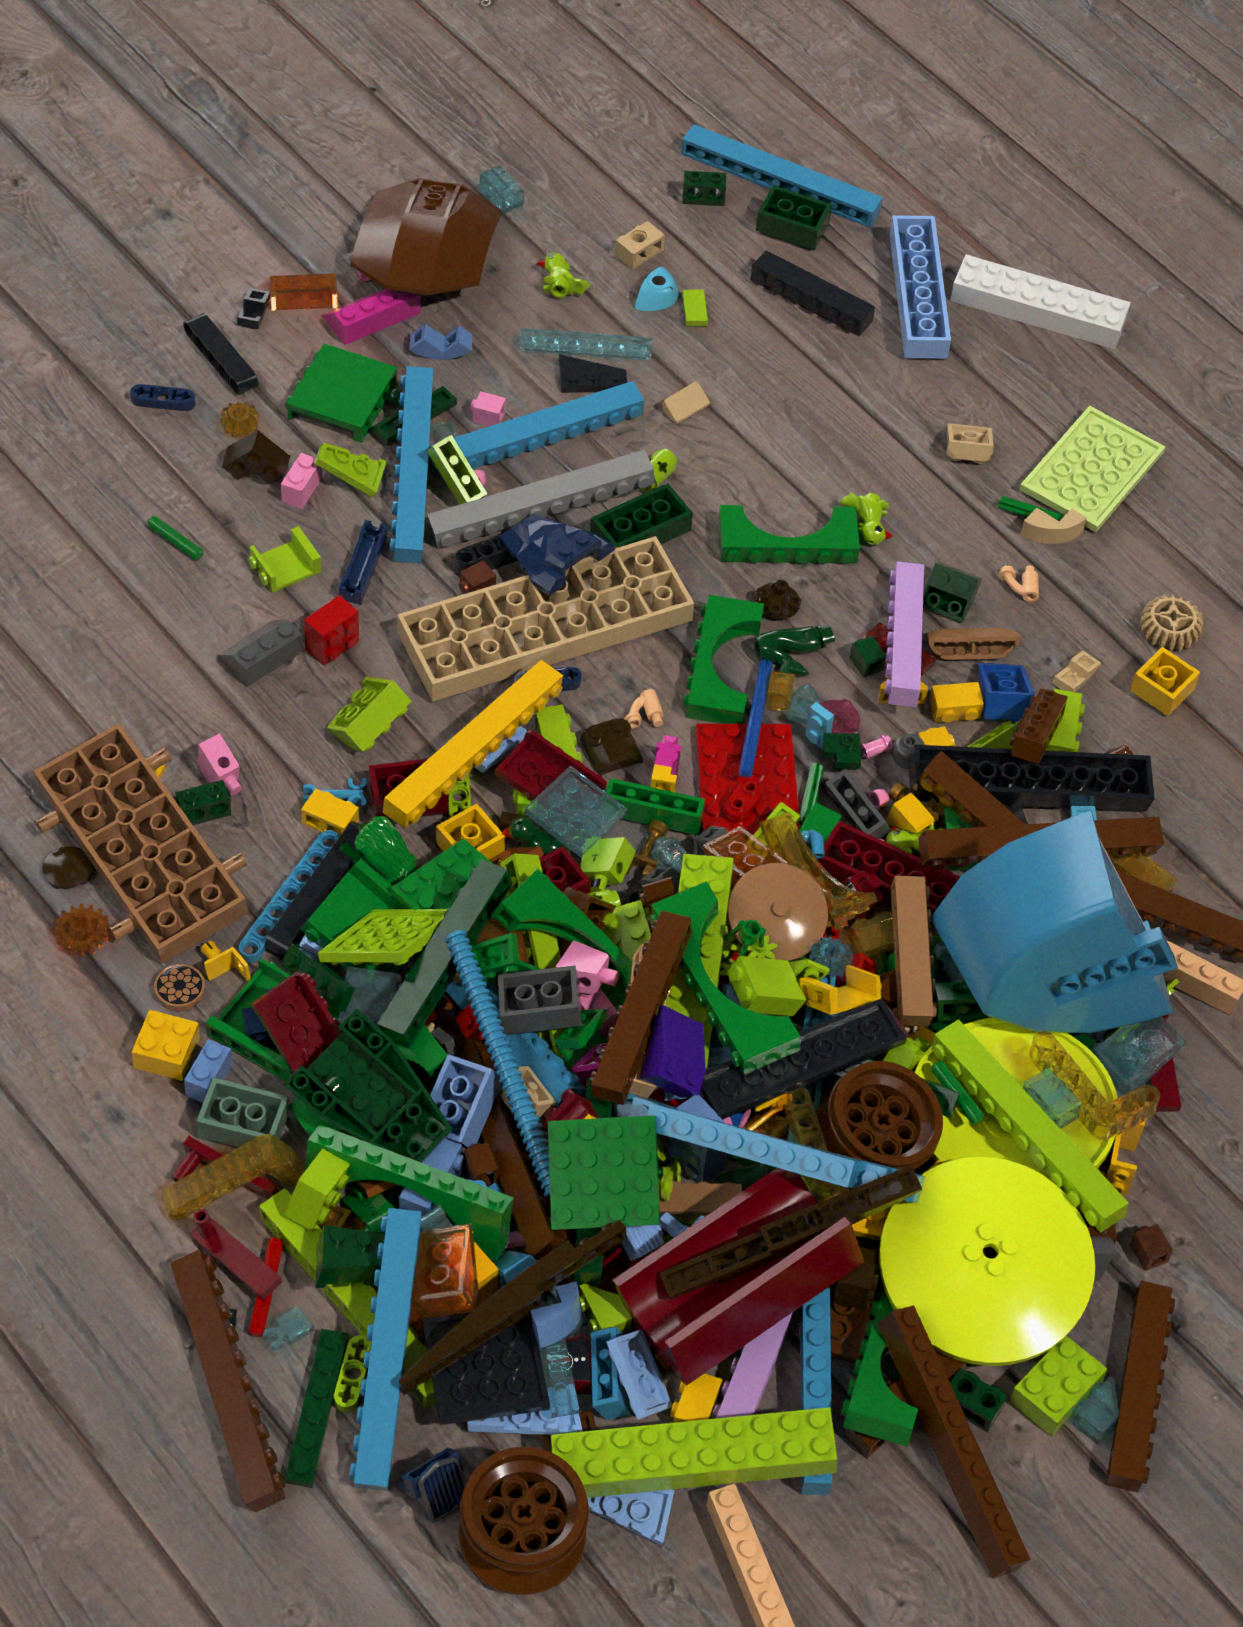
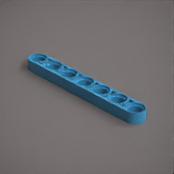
M326 830L317 837L241 940L239 954L247 963L257 962L267 950L265 948L267 936H260L257 934V931L261 928H268L270 931L273 929L281 917L274 918L270 913L274 910L286 911L293 900L285 899L283 897L284 894L287 892L298 894L306 882L298 881L297 877L301 874L311 877L319 864H312L310 859L315 856L324 859L333 846L327 847L323 845V841L332 839L336 842L340 837L338 833ZM248 946L257 948V952L254 954H246L243 950Z

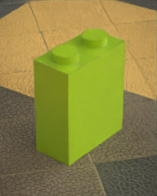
M739 956L727 971L742 1007L760 1014L794 1016L806 1001L788 960Z

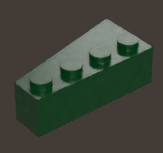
M324 1225L317 1243L315 1288H325L326 1284H337L338 1287H343L355 1282H364V1285H374L376 1269L381 1270L382 1259H377L379 1242L384 1243L385 1234ZM419 1239L414 1282L423 1281L430 1263V1240Z

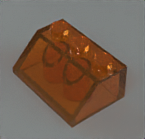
M336 273L270 276L272 310L337 308Z

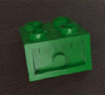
M513 933L471 945L473 948L471 952L476 955L474 960L478 961L477 967L481 968L480 974L484 976L483 982L492 983L497 988H499L498 975L540 970L538 967L519 960L518 938Z
M605 1008L583 1010L582 1026L567 1027L555 1040L570 1070L595 1045L605 1043L599 1033L604 1022L610 1017Z

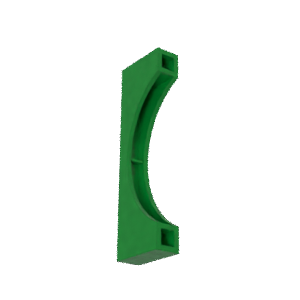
M537 869L492 915L509 932L521 930L547 932L564 938L571 943L577 941L608 954V968L619 971L618 982L613 987L620 1005H624L626 1000L625 991L631 981L633 962L583 911L579 910L568 899L566 894L562 893L546 875Z
M707 881L651 904L652 915L649 916L651 924L654 919L658 920L661 910L691 918L693 932L679 968L681 967L684 972L683 976L689 988L693 987L696 992L695 998L700 1007L704 1006L706 1009V1016L712 1027L716 1026L719 1031L718 1037L723 1047L727 1046L729 1048L730 1058L735 1067L739 1066L745 1075L800 1051L801 1036L788 1016H770L748 1010L728 999L708 977L701 960L700 950L708 927L718 915V899Z
M319 1125L308 1139L305 1171L323 1148L350 1164L346 1173L349 1176L347 1183L357 1180H381L404 1186L424 1196L442 1209L462 1233L466 1232L489 1259L497 1261L506 1248L514 1197L323 1125Z

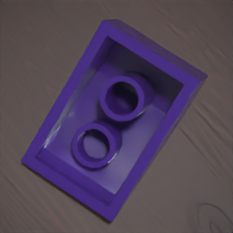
M659 1005L639 1079L680 1098L697 1096L700 1094L706 1071L703 1024L671 1008Z

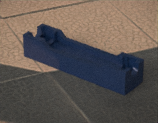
M364 521L359 540L339 586V595L347 602L362 605L387 539V524L381 523L380 527H374L371 521Z

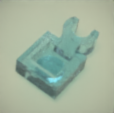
M298 1305L276 1319L278 1327L266 1329L263 1332V1339L266 1341L270 1337H275L277 1340L271 1343V1350L276 1351L282 1347L283 1341L286 1339L292 1345L314 1331V1325Z

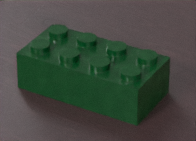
M667 483L591 517L590 532L600 535L615 545V548L655 536L660 544H664L691 531L693 512Z

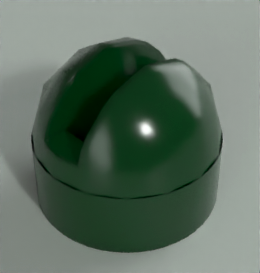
M332 1075L323 1083L338 1098L347 1088L346 1080L339 1075Z

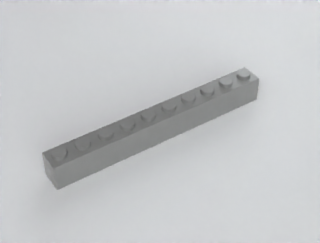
M641 450L427 514L429 528L437 549L448 547L455 543L472 540L475 537L514 527L533 513L546 517L572 508L582 507L592 502L602 501L612 496L625 494L639 488L648 487L655 484L654 469L646 451Z

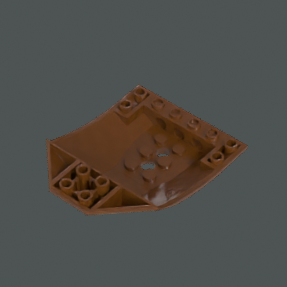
M418 178L377 191L360 227L350 266L383 288L390 289L395 293L410 292L416 296H425L479 286L487 252L502 215V210L463 184Z

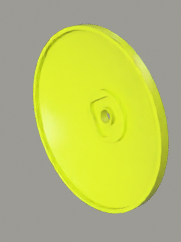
M986 1018L964 1024L1098 1169L1112 1148L1119 1124V1103L1116 1089L1110 1075L1100 1060L1085 1045L1068 1033L1033 1032L995 1018ZM931 1046L918 1063L915 1073L923 1079L942 1085L931 1071L932 1065L940 1061L935 1056ZM956 1077L984 1114L983 1121L977 1125L971 1124L958 1105H956L952 1118L943 1116L941 1138L931 1158L935 1162L940 1159L943 1163L968 1157L1006 1159L1027 1166L1050 1180L1046 1172L1035 1165L1033 1158L1026 1151L1019 1148L1013 1136L1001 1128L999 1121L992 1114L986 1112L980 1100L975 1095H971L965 1084L959 1077Z
M960 1158L940 1164L924 1172L922 1176H925L919 1202L912 1203L902 1200L894 1204L889 1211L880 1239V1274L885 1293L893 1309L897 1310L914 1305L934 1350L969 1364L982 1366L1012 1365L1038 1357L1060 1343L1072 1331L1087 1307L1095 1277V1255L1092 1239L1082 1215L1068 1200L1067 1195L1055 1183L1039 1172L1017 1162L1000 1158ZM986 1247L994 1248L997 1252V1257L993 1259L987 1258L983 1253V1249Z

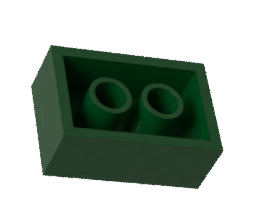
M773 185L758 211L756 231L815 250L830 223L832 204Z

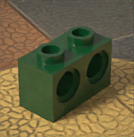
M684 170L682 204L724 206L726 173Z
M223 780L176 792V803L192 825L231 816L230 797Z
M960 1368L950 1382V1385L967 1421L988 1433L1003 1410L1008 1396L998 1387L988 1385L980 1380L975 1373ZM959 1388H964V1389H966L969 1393H967V1394L961 1393L958 1389H959ZM981 1403H989L993 1408H986Z

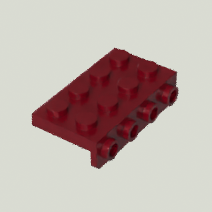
M531 729L525 733L524 739L496 768L494 773L573 829L602 798L607 786V781L601 775L593 772L584 766L582 762L574 759L560 747L555 746L541 734Z
M295 972L251 1003L252 1008L292 1073L301 1065L307 1069L341 1034L339 1030L341 1024L336 1018L331 1016L328 1011L329 1005L322 996H319L315 989L316 983L309 974Z

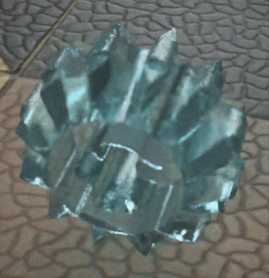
M830 935L827 941L820 938L818 944H813L809 960L830 968L827 975L832 980L835 974L839 977L844 975L846 971L845 966L851 965L853 954L849 951V943L842 944L841 938L836 941Z

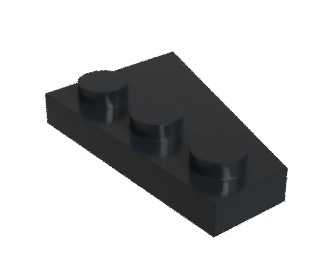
M559 354L561 393L600 392L627 383L626 369Z

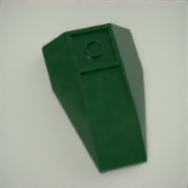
M356 1008L339 1026L341 1034L307 1069L301 1065L283 1085L321 1120L360 1140L422 1163L453 1129L396 1043ZM332 1075H339L347 1082V1088L339 1098L323 1085Z

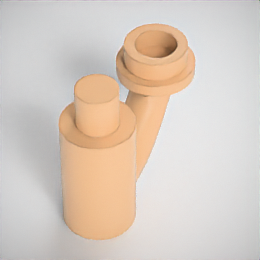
M1004 566L1000 569L999 578L1002 581H1006L1014 592L1023 596L1025 601L1034 602L1039 599L1038 573L1034 571L1033 566L1025 567V572L1022 574V585L1015 580L1016 571L1013 567Z
M654 689L643 691L635 699L629 714L624 718L630 723L631 729L639 727L642 718L638 712L641 707H644L648 720L653 722L655 727L661 726L664 713L656 691Z

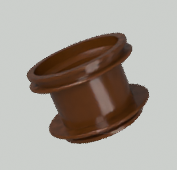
M886 1061L863 1063L844 1074L836 1082L830 1096L816 1109L810 1126L811 1145L816 1149L897 1169H902L912 1164L916 1173L918 1168L929 1160L937 1148L943 1130L942 1110L933 1090L912 1070Z
M513 1447L502 1450L488 1457L474 1470L461 1496L459 1543L467 1565L481 1581L501 1592L515 1595H530L552 1589L572 1574L579 1564L585 1549L586 1528L589 1518L588 1498L576 1471L556 1454L535 1447ZM498 1512L502 1517L494 1519L489 1514ZM547 1523H555L559 1527L549 1529L545 1525ZM506 1537L509 1538L512 1542H510L509 1544H501L498 1540L500 1538ZM529 1543H536L540 1547L538 1549L532 1550L529 1549L526 1545Z

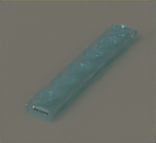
M521 328L519 350L650 360L652 338Z

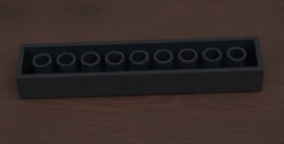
M914 744L908 757L910 793L912 792L919 801L928 802L932 798L936 802H940L935 794L922 787L921 782L917 778L941 751L1003 805L1020 804L1021 806L1058 808L1095 806V809L1147 811L1155 799L1150 755L1045 751L1040 763L1037 764L1011 756L1012 749Z

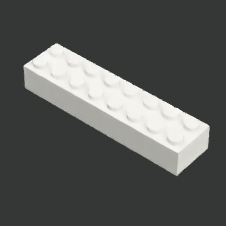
M965 255L953 284L950 300L951 302L1112 349H1116L1131 303L970 255Z

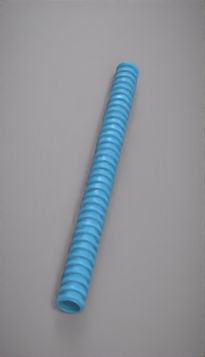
M464 930L454 931L446 936L444 939L445 943L449 944L447 948L449 951H452L450 956L454 958L453 964L457 966V973H460L459 979L463 980L462 987L466 988L464 992L466 995H469L467 1000L471 1002L470 1007L475 1010L473 1015L477 1017L476 1023L480 1024L479 1030L483 1032L482 1038L486 1039L485 1046L489 1047L487 1049L488 1053L492 1054L490 1059L495 1062L493 1064L494 1068L498 1069L496 1074L501 1077L499 1082L503 1084V1091L507 1092L505 1097L509 1099L508 1105L512 1107V1114H515L514 1120L518 1122L517 1128L521 1129L520 1136L524 1137L523 1143L527 1144L526 1151L530 1152L529 1159H533L532 1166L536 1167L535 1174L539 1175L538 1182H542L541 1189L545 1190L543 1193L544 1197L550 1198L549 1146H547L549 1141L544 1139L546 1134L544 1131H541L543 1126L538 1123L540 1121L539 1116H535L537 1111L532 1108L534 1103L529 1100L531 1098L530 1094L526 1093L528 1088L524 1086L525 1080L521 1078V1071H518L519 1065L515 1063L516 1057L512 1056L513 1050L509 1048L510 1042L506 1041L507 1034L503 1033L505 1031L504 1027L500 1026L502 1023L501 1019H497L499 1014L497 1011H494L496 1006L492 1004L493 999L489 996L490 991L486 989L487 983L483 982L484 976L480 974L481 968L477 967L478 961L474 960L476 955L471 952L473 950L472 946L468 945L470 940L466 938L467 932Z

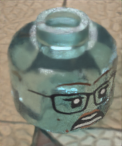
M662 836L653 843L654 849L651 851V858L658 861V866L670 867L676 872L682 868L683 854H687L681 843L675 837L666 839L665 836Z

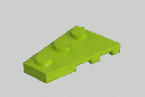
M323 443L319 447L314 464L373 497L377 493L387 461L383 459L378 461L369 459V455L361 453L358 456L351 454L348 449Z

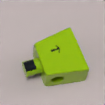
M625 837L584 840L581 869L591 881V892L604 890L606 885L622 883L636 853V850Z

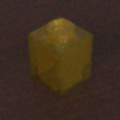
M771 671L766 708L789 711L794 674Z

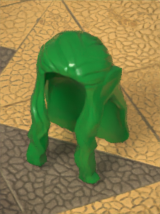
M384 816L373 817V820L368 824L362 823L359 825V833L354 842L355 849L348 842L340 847V851L351 858L354 864L362 859L392 886L419 869L416 863L418 858L410 854L401 834L392 825L390 820Z

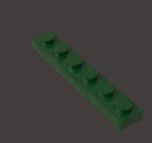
M321 1329L286 1471V1484L313 1488L334 1401V1392L348 1342V1333Z

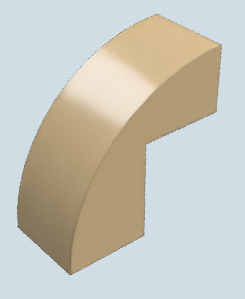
M1036 508L1024 520L1021 536L1043 544L1068 542L1083 533L1087 517L1071 509L1058 521Z

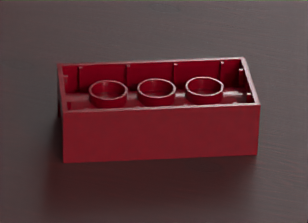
M781 1168L774 1169L613 1279L621 1301L632 1317V1322L639 1330L643 1331L644 1336L686 1386L864 1263L852 1224L844 1217L792 1253L722 1282V1280H718L670 1300L659 1274L660 1272L759 1232V1227L817 1204L818 1202L809 1191L800 1174Z

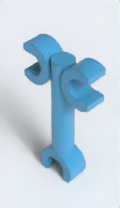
M349 778V790H321L329 792L339 799H348L353 804L359 803L362 806V811L366 810V799L363 796V793L366 791L365 778H362V784L358 786L353 784V778ZM311 784L303 785V793L312 794L316 787ZM303 795L304 804L311 795Z

